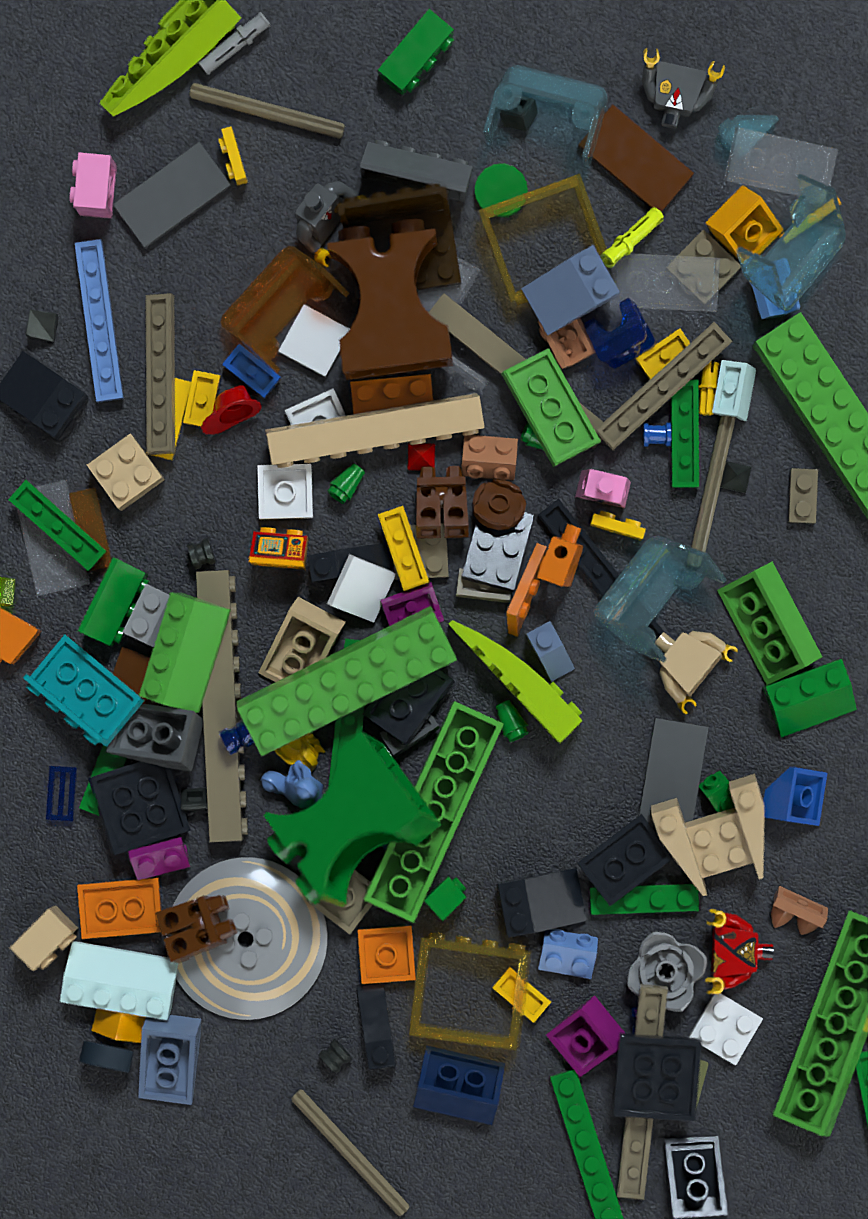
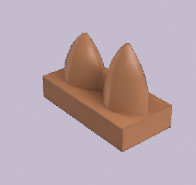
M779 886L774 895L771 912L772 924L774 928L780 927L790 921L795 915L798 917L797 926L800 934H808L818 927L823 928L827 921L828 908Z

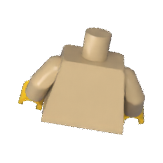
M692 631L689 634L683 632L676 641L663 632L654 643L657 648L665 653L659 661L662 666L659 673L665 690L677 702L678 708L685 714H688L684 709V705L687 702H691L696 707V702L689 696L694 693L719 660L732 662L733 660L727 657L728 650L738 652L736 647L727 645L712 633Z

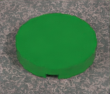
M493 164L484 169L478 176L475 184V199L479 207L485 213L494 217H509L517 213L525 204L528 194L527 182L523 174L514 166L508 164Z

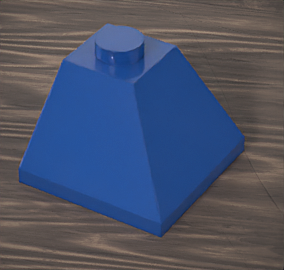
M789 767L765 790L763 799L764 817L819 826L827 773Z

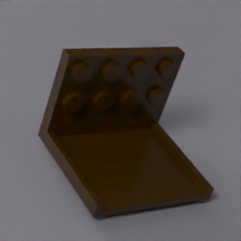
M438 183L424 186V190L413 191V188H404L397 190V194L387 196L385 192L374 193L370 195L369 199L359 200V197H349L343 199V203L337 204L343 228L369 227L371 238L374 239L376 251L379 253H385L390 248L391 224L409 219L423 220L425 230L435 229L438 244L427 254L420 266L417 276V291L462 284L446 186L440 187ZM352 274L356 301H361L360 286Z

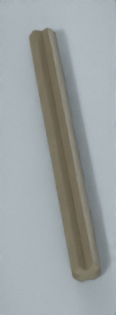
M193 83L190 89V97L193 99L336 138H342L345 126L340 122Z
M723 415L720 417L688 559L693 564L701 565L704 561L736 417Z
M303 1090L297 1091L291 1098L292 1102L398 1216L403 1215L409 1209V1204Z

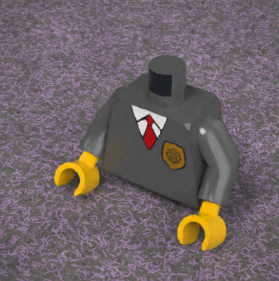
M647 48L643 51L645 64L643 66L642 85L648 100L654 103L653 109L664 112L661 125L668 128H677L680 115L690 117L692 111H700L712 99L719 82L718 79L723 76L725 66L723 65L721 72H714L712 67L715 61L710 63L708 71L659 61L660 56L657 48L656 56L653 58L647 57Z
M340 181L331 182L325 186L319 183L315 184L312 190L305 195L303 202L295 212L298 222L296 229L298 240L311 253H315V262L325 267H329L325 263L326 256L329 258L331 256L328 250L320 247L341 220L337 204L343 203V199L349 197H359V200L369 199L365 195L358 196V192Z

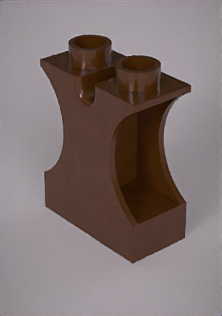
M421 219L402 220L391 224L390 248L385 253L376 251L374 239L371 238L370 228L366 226L341 229L338 231L339 242L327 243L331 259L344 265L354 275L360 286L361 301L357 318L350 330L339 340L343 373L347 380L453 366L448 325L441 323L429 314L417 295L416 285L420 266L427 254L438 244L435 229L425 230L424 222Z

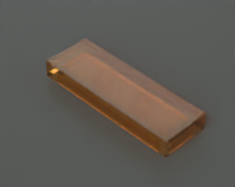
M96 488L69 493L75 523L107 551L91 571L108 568L112 557Z

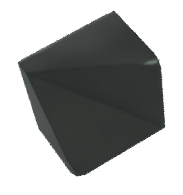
M511 94L499 113L503 126L527 131L535 119L538 110L535 99Z
M30 309L26 337L54 342L59 316L56 313Z

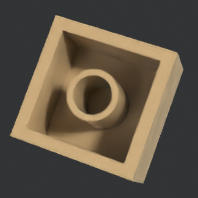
M131 433L87 464L111 500L121 511L165 480Z
M53 906L10 948L33 971L39 967L43 970L58 957L55 952L59 948L61 950L67 948L77 938L74 932L78 927L57 906Z

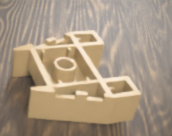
M755 774L729 782L735 808L685 823L677 798L651 806V814L660 840L703 896L707 895L705 877L754 863L759 879L763 878L764 802Z

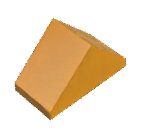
M97 1008L92 1031L114 1040L141 1043L142 1028L146 1017Z

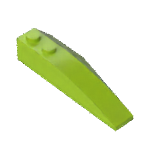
M179 0L158 23L161 28L154 37L149 35L143 43L146 48L139 57L134 56L129 62L128 73L125 76L118 77L100 101V104L112 116H115L161 91L187 72L209 51L213 50L217 43L234 29L241 17L226 0Z
M453 620L448 624L558 743H561L583 721L579 717L582 712L572 701L567 704L560 697L564 693L554 682L549 685L525 662L479 632Z

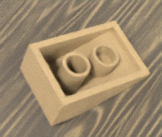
M298 597L289 609L258 673L277 682L328 657L345 621Z

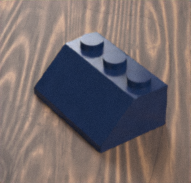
M426 1045L413 1107L493 1125L500 1097L505 1063Z

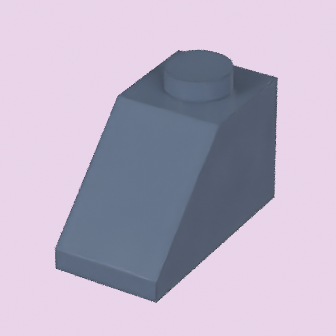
M550 621L526 634L551 682L575 669Z

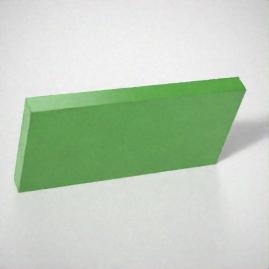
M549 348L501 373L553 467L601 442Z

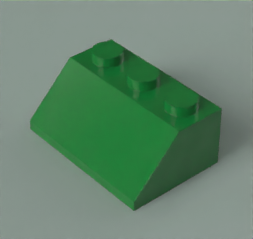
M113 557L78 631L109 646H114L115 642L119 644L125 634L122 627L136 605L134 602L138 594L142 593L145 584H149V580L146 579L148 574Z
M842 659L762 687L780 737L857 710L852 685Z

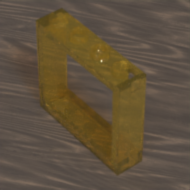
M580 174L477 211L510 303L516 301L518 306L528 301L522 290L515 292L489 220L490 218L574 188L597 253L600 256L607 250Z
M429 932V937H422L409 1035L510 1050L519 1049L531 951L525 950V945L509 943V948L498 946V941L483 939L482 944L471 943L472 938L456 936L455 940L445 939V934ZM430 947L519 959L510 1035L421 1023Z

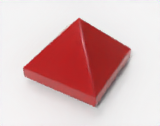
M408 443V470L421 471L422 467L435 468V444L422 443L410 445Z

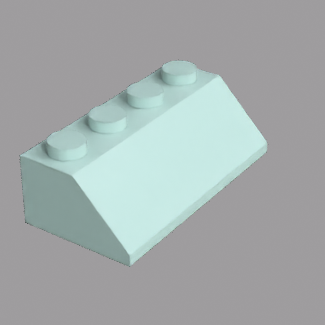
M73 941L65 969L60 1002L168 1020L172 1009L179 963L170 962L169 957Z

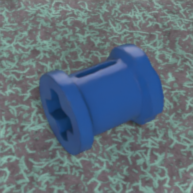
M643 423V447H648L649 444H665L666 447H670L671 423L652 426L648 425V423Z

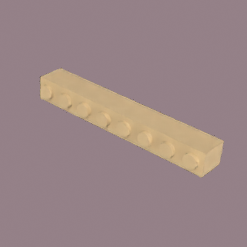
M474 393L266 429L265 431L271 464H277L278 468L292 466L293 461L304 460V463H313L320 461L321 456L330 455L331 459L347 456L346 452L357 450V454L370 453L373 451V447L383 446L384 449H393L399 447V443L410 441V445L425 443V438L436 437V440L450 439L453 433L462 432L464 436L479 433L478 429L484 428L480 396Z

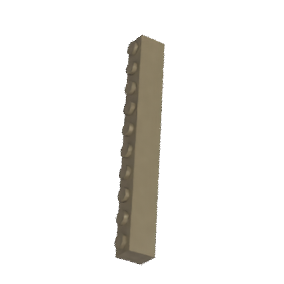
M229 570L196 572L197 598L231 609L203 699L209 841L244 840V834H248V819L243 818L242 807H247L246 791H241V780L246 779L245 764H240V754L244 753V739L239 737L238 727L243 726V719L237 710V700H241V683L236 684L235 673H240L239 656L235 657L234 646H239L238 630H233V619H237V603H232L231 592H236L235 576H230Z

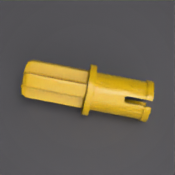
M711 361L702 369L701 385H698L700 390L699 414L711 416L714 414L712 410L717 388L718 362H713L712 364Z

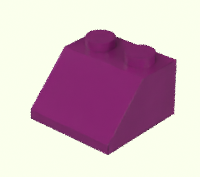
M594 995L556 1025L546 1036L579 1077H581L618 1050L619 1033L625 1032Z

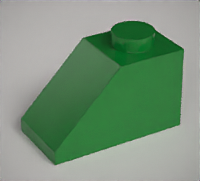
M447 876L426 895L424 901L443 921L466 898L463 892L467 888L457 877L452 880Z

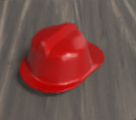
M243 385L225 390L215 399L213 413L203 421L201 430L205 434L221 433L241 421L258 414L262 408L261 403L257 400H252Z

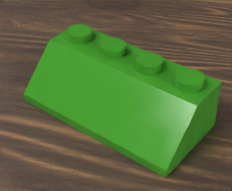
M773 561L717 590L766 685L822 658Z
M171 592L139 696L163 705L199 713L231 609L184 593Z

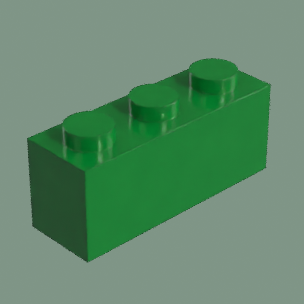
M429 9L379 67L378 76L402 96L406 91L411 93L419 84L420 80L418 77L424 70L429 72L436 64L437 59L435 57L441 50L446 52L453 44L454 29Z

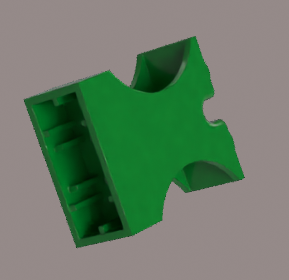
M362 731L337 752V765L333 780L326 793L317 803L296 814L277 815L267 812L263 815L274 830V833L267 838V842L276 855L286 863H289L297 855L304 857L297 864L302 874L295 879L303 895L315 905L321 900H325L342 908L347 905V890L351 876L357 865L368 853L382 845L394 842L418 845L442 825L385 745Z

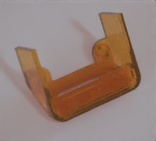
M288 246L277 254L221 318V326L260 361L278 373L281 369L271 361L277 355L279 349V341L275 338L276 335L309 299L315 302L326 300L333 290H336L345 297L350 293L322 265L294 246Z

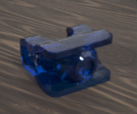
M629 297L619 304L622 322L615 330L606 331L603 325L594 318L584 323L585 330L598 358L614 369L647 352L656 344L655 337L639 307Z

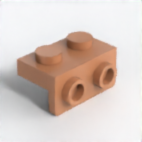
M581 318L548 336L538 321L540 334L549 343L552 355L562 369L572 367L598 352Z
M479 435L464 436L462 476L514 480L518 439Z

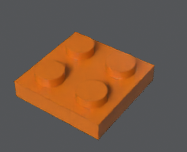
M412 925L358 929L362 984L416 980Z

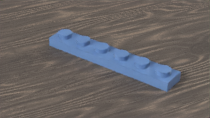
M101 239L75 243L96 402L124 399L103 243Z

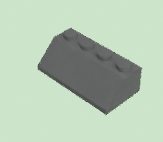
M375 140L374 143H367L360 165L361 178L402 188H413L415 191L424 190L426 185L438 183L440 187L446 186L449 199L465 202L472 174V166L468 165V161L453 158L452 161L442 159V155L427 152L426 155L418 154L416 149L401 146L400 149L390 147L388 142Z

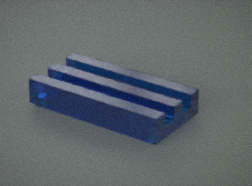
M49 766L46 820L74 821L77 767ZM60 772L58 814L53 815L55 774ZM66 772H70L68 815H64Z

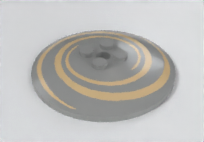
M233 858L211 865L201 871L179 893L173 906L197 899L203 895L210 897L226 896L229 909L218 913L221 922L232 919L237 929L235 935L226 939V944L202 952L185 962L179 963L176 979L184 991L199 1005L213 1013L228 1018L240 1020L260 1019L275 1015L291 1007L312 987L322 969L328 943L327 925L324 914L308 903L307 898L298 888L295 879L299 876L281 864L262 858ZM250 932L254 938L253 944L249 947L242 946L238 941L240 933Z

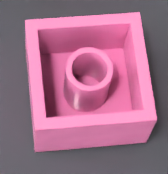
M78 152V160L73 161L72 175L76 176L75 187L70 189V203H73V207L80 216L112 218L117 165L111 155Z

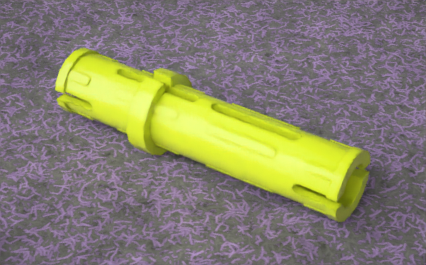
M651 208L626 233L615 238L613 245L600 255L604 265L612 268L621 258L633 252V247L664 221L662 219L664 218L662 212L657 208Z

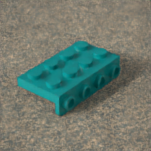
M65 634L32 675L25 674L23 677L28 682L27 689L38 697L40 694L44 695L47 698L45 704L56 713L59 710L63 711L66 714L64 720L75 729L79 726L86 731L83 736L94 745L100 742L107 747L145 701Z

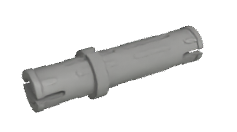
M259 12L258 15L244 26L239 25L234 34L199 60V65L209 75L243 46L252 44V39L267 27H270V23Z

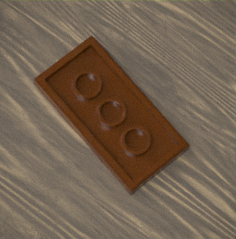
M614 105L608 109L578 144L581 150L650 208H657L661 212L694 175V172Z

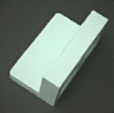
M721 361L712 413L747 421L756 373L754 367L748 363Z

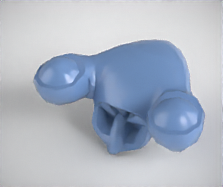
M301 760L296 761L290 766L287 777L275 771H267L260 779L262 787L266 791L283 794L292 804L304 810L313 806L323 796V784L311 776V770Z

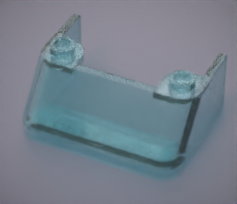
M520 65L508 68L493 95L483 130L486 140L488 142L493 140L501 109L512 110L516 108L522 96L572 108L573 124L578 129L589 132L582 159L584 166L590 167L608 103L606 91L601 86Z
M799 174L797 177L801 195L790 206L792 224L767 255L763 257L741 247L736 250L744 277L776 307L785 311L793 308L841 249L846 237L836 190L802 174Z
M654 536L642 545L595 607L594 616L605 628L634 651L664 663L667 658L655 644L656 634L648 627L677 587L683 590L693 589L700 584L704 577L723 584L727 579L708 553L661 536Z

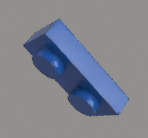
M240 344L237 345L222 364L264 399L281 379L277 373Z

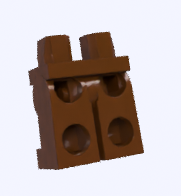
M460 466L447 467L446 477H436V471L433 467L421 468L420 478H417V539L441 538L440 509H444V538L469 537L465 476H462Z
M203 895L197 899L155 913L162 936L168 937L164 939L170 962H185L195 955L226 944V939L237 933L232 919L221 922L218 913L229 909L226 896L210 897Z

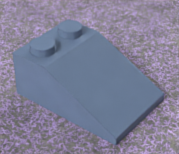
M593 245L521 288L547 336L616 298L620 293Z
M169 1015L168 1020L146 1017L141 1036L138 1098L192 1105L200 1047L201 1019Z

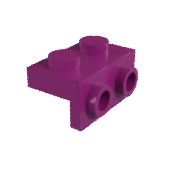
M432 583L381 599L389 626L429 606L432 607L438 621H444Z
M181 837L129 851V859L137 880L190 867L188 850L186 845L183 844Z

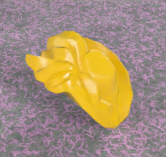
M311 732L274 750L290 766L296 761L301 760L311 772H313L318 764L319 752L325 753L324 748L319 744V740Z

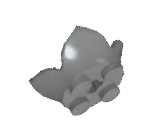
M652 932L641 943L639 957L629 969L628 987L639 996L640 984L666 986L668 988L666 1009L682 1012L692 1000L695 981L700 979L705 972L707 957L697 947L690 944H681L668 933ZM667 963V966L672 965L673 970L669 972L670 976L666 978L664 974L659 975V970L662 969L661 965Z

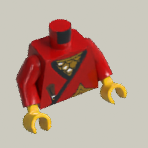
M710 909L709 912L715 914V919L712 922L707 921V924L712 926L711 975L718 978L705 979V982H712L713 984L712 990L706 992L707 994H719L723 990L734 988L748 980L752 972H757L758 960H773V944H758V933L754 932L752 925L740 916Z

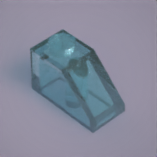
M737 115L733 120L727 118L717 128L720 133L716 140L737 161H740L777 124L779 118L776 115Z

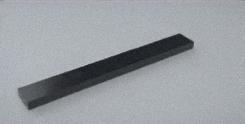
M558 498L537 516L554 537L561 538L566 523L581 528L576 542L583 546L578 568L660 670L662 666L659 661L665 653L657 648L654 643L664 631Z

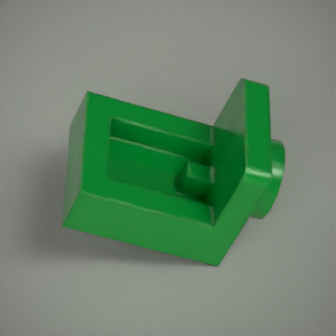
M721 771L708 776L699 784L700 790L707 797L716 813L735 808L730 792L729 780Z

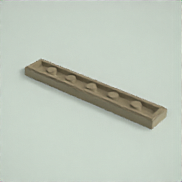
M171 293L146 295L147 454L149 455L175 454L174 295Z
M713 322L595 430L598 436L613 451L730 345L732 340Z

